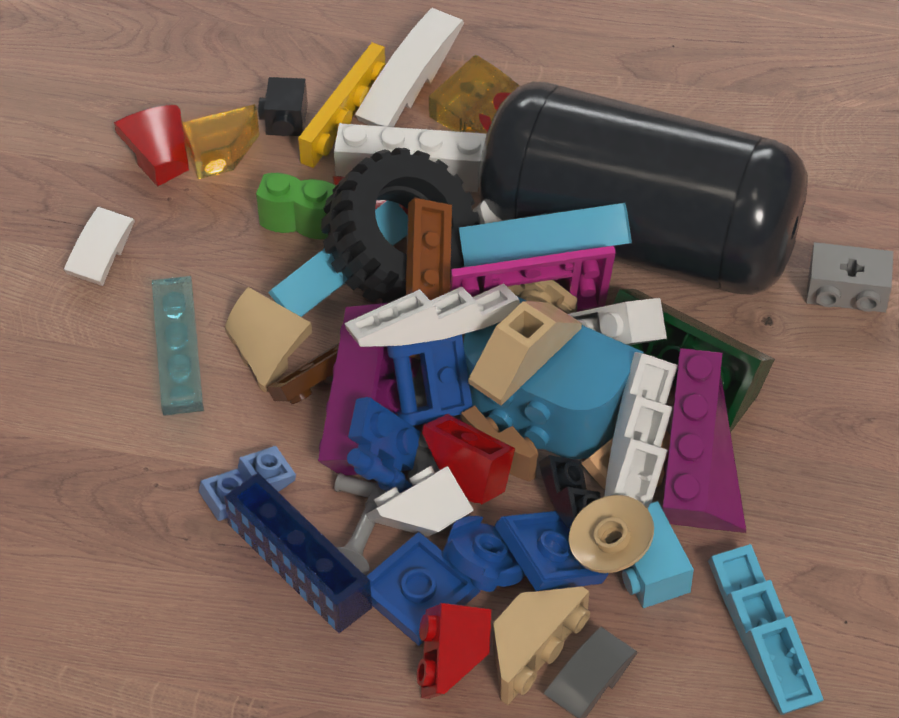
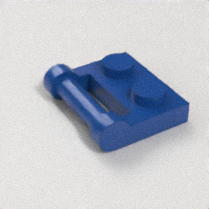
M462 334L436 341L402 346H387L388 357L393 358L401 410L397 412L398 417L415 426L434 421L446 414L451 416L460 415L462 412L473 407L470 385L468 384V371ZM420 354L427 406L417 407L409 357Z

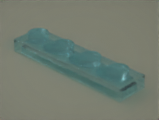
M191 276L152 280L163 416L204 411Z

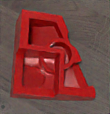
M177 105L149 108L114 122L115 131L118 136L136 154L137 165L157 187L189 170L181 111Z

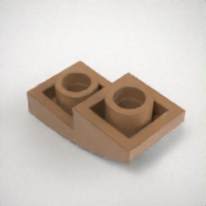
M476 406L461 413V421L515 448L509 474L529 482L536 478L538 451L528 437L523 438L513 426L500 432L494 420L490 417L485 418Z

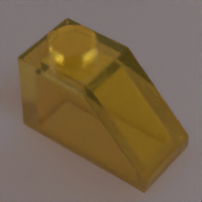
M255 104L182 122L186 149L197 179L235 170L260 135Z

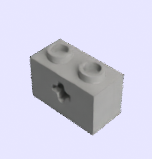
M814 242L809 267L806 304L886 313L892 288L893 251Z

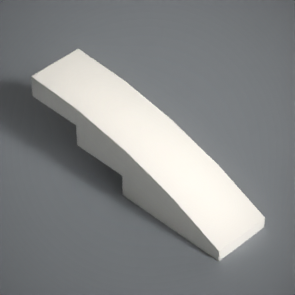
M431 8L410 31L373 83L355 113L358 121L371 126L394 127L405 107L411 109L424 83L431 84L464 25L463 20Z
M504 283L474 297L461 286L433 300H429L419 289L344 324L349 334L360 347L402 346L442 340L489 327L506 318L520 304V300Z
M634 353L614 431L604 497L611 495L629 496L640 501L647 509L650 503H652L668 451L661 448L673 409V407L666 405L678 365L643 353Z

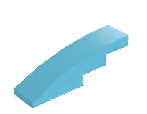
M386 201L375 210L378 227L392 246L408 235V215L398 203ZM324 248L268 293L277 304L302 317L346 284L345 282L348 278L342 271L338 274L331 265L335 259L332 253L327 254Z
M625 203L459 228L464 267L632 243Z
M749 544L711 556L708 563L742 643L780 715L822 702L824 700L792 617H785L772 581L765 580L752 545Z

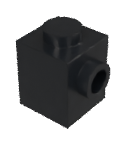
M269 77L266 98L260 97L258 105L259 120H265L266 135L300 136L304 131L308 107L306 79Z

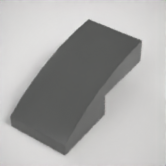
M600 627L572 656L544 694L576 718H586L608 687L613 689L638 652Z

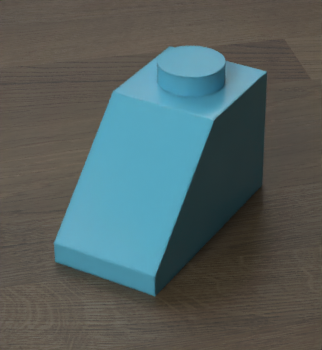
M658 501L650 503L648 507L654 522V537L651 546L638 562L622 571L623 581L630 595L636 594L642 608L690 593L694 569Z

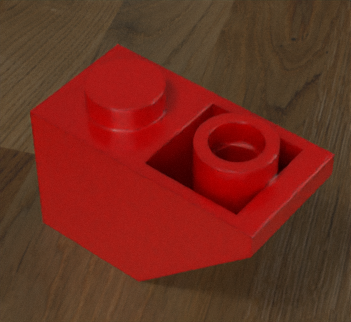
M440 603L426 609V614L423 615L419 628L420 639L424 641L423 659L420 660L417 668V683L421 686V698L431 699L447 693L489 654L492 609Z

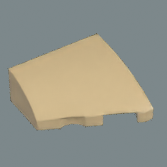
M249 287L237 300L225 325L227 335L232 343L238 346L242 360L246 366H250L257 378L259 388L264 392L268 391L267 386L276 382L288 369L287 358L312 333L311 322Z

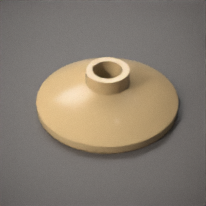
M624 495L606 496L588 504L576 516L569 532V546L575 559L586 569L598 573L618 572L634 565L646 554L653 541L654 522L650 512L640 501ZM620 538L615 543H611L614 539Z

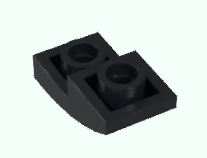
M548 455L539 461L542 478L556 512L570 529L579 512L588 504L601 498L600 492L587 490L581 460Z

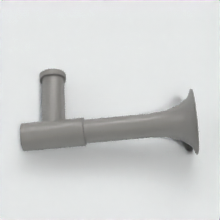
M339 473L334 486L336 492H347L367 497L368 499L348 543L344 547H335L328 551L327 560L330 566L338 573L350 578H361L369 572L370 567L367 560L363 557V551L376 524L371 522L366 514L377 508L374 499L384 494L385 491L378 486L377 481L373 483Z

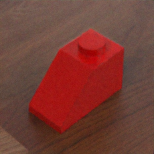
M449 414L423 425L422 434L439 470L447 466L449 467L468 501L482 505L505 492L515 452L514 447Z

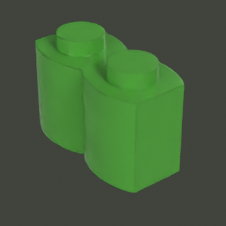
M284 173L264 174L256 193L259 224L274 232L290 233L297 231L308 238L326 239L328 234H324L321 231V219L327 215L324 212V206L327 198L333 194L332 190L335 185L316 179L300 181L298 178Z

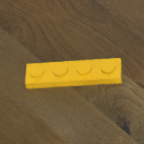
M371 42L298 137L301 164L314 168L323 156H327L330 153L337 137L339 123L351 124L352 117L387 64L385 63L384 46Z

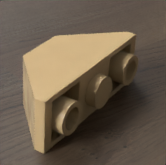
M523 301L495 327L468 378V384L499 405L504 404L582 328V323L549 302Z
M572 587L520 593L494 621L493 650L502 702L509 705L518 693L521 695L527 693L537 678L538 670L545 662L551 664L556 660L563 649L564 641L572 632L577 634L583 629L590 617V611L588 610L589 590L584 587Z

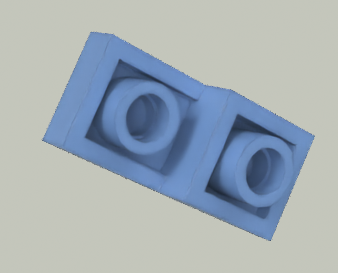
M273 446L240 457L238 468L201 480L199 493L216 519L221 521L234 516L229 510L228 501L234 505L235 514L241 513L287 487L295 481L296 474L277 446Z

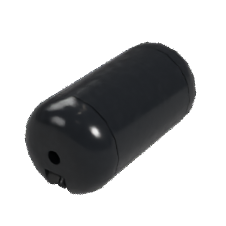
M530 82L519 86L500 104L486 135L478 172V194L480 201L484 200L489 209L503 221L625 203L632 243L615 245L616 254L614 261L730 293L754 295L768 290L783 274L796 242L808 186V174L803 160L792 148L776 140L548 82Z

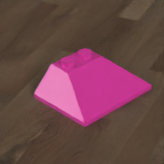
M613 245L451 269L450 291L462 286L474 297L503 283L506 286L554 280L577 298V312L603 307L606 305L616 254L615 247Z

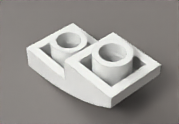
M97 207L81 232L64 268L65 272L103 286L116 254L121 255L135 220Z

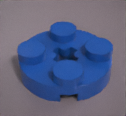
M482 516L463 517L453 524L442 555L446 561L453 564L461 573L471 578L476 588L492 592L497 586H511L523 580L525 573L495 526L481 523L483 520Z

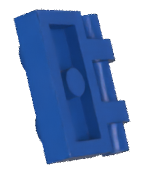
M372 398L356 399L348 438L359 445L358 448H354L348 453L347 462L354 466V470L358 475L367 480H376L378 486L385 492L396 487L399 493H402L412 487V484L405 479L406 477L401 471L413 470L421 431Z

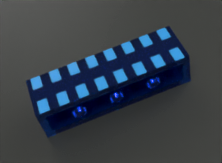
M258 472L224 496L229 526L338 633L372 609L370 580Z

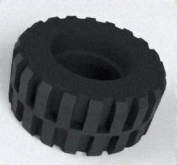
M395 148L392 152L386 149L375 152L370 158L366 157L358 163L332 190L333 194L326 200L324 212L327 215L321 219V231L324 234H328L323 244L326 253H332L335 259L331 265L337 274L342 271L348 278L345 283L353 291L358 287L364 291L362 296L372 302L381 298L382 303H390L406 296L407 254L393 247L381 233L375 215V206L378 200L392 201L407 209L408 203L414 198L452 205L451 269L464 267L459 228L480 224L478 212H473L471 207L475 204L471 193H466L461 185L464 182L458 174L453 176L447 171L449 166L439 159L435 162L429 160L430 155L428 153L417 150L411 155L410 150L407 148Z

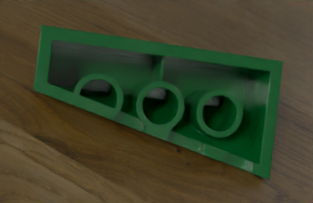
M619 289L613 304L654 298L637 289ZM661 302L667 339L629 346L644 352L646 355L676 365L679 364L680 348L722 353L721 378L731 433L757 398L775 359ZM678 367L672 384L675 387L677 382Z

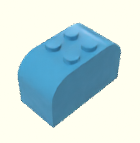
M518 297L519 300H520V304H521L523 301H527V300H524V299ZM499 323L465 333L463 344L468 378L495 327ZM582 325V328L504 404L499 405L470 385L472 405L476 406L485 418H492L500 432L513 426L523 438L528 437L537 449H545L564 458L586 459L613 438L634 353L644 354V352Z

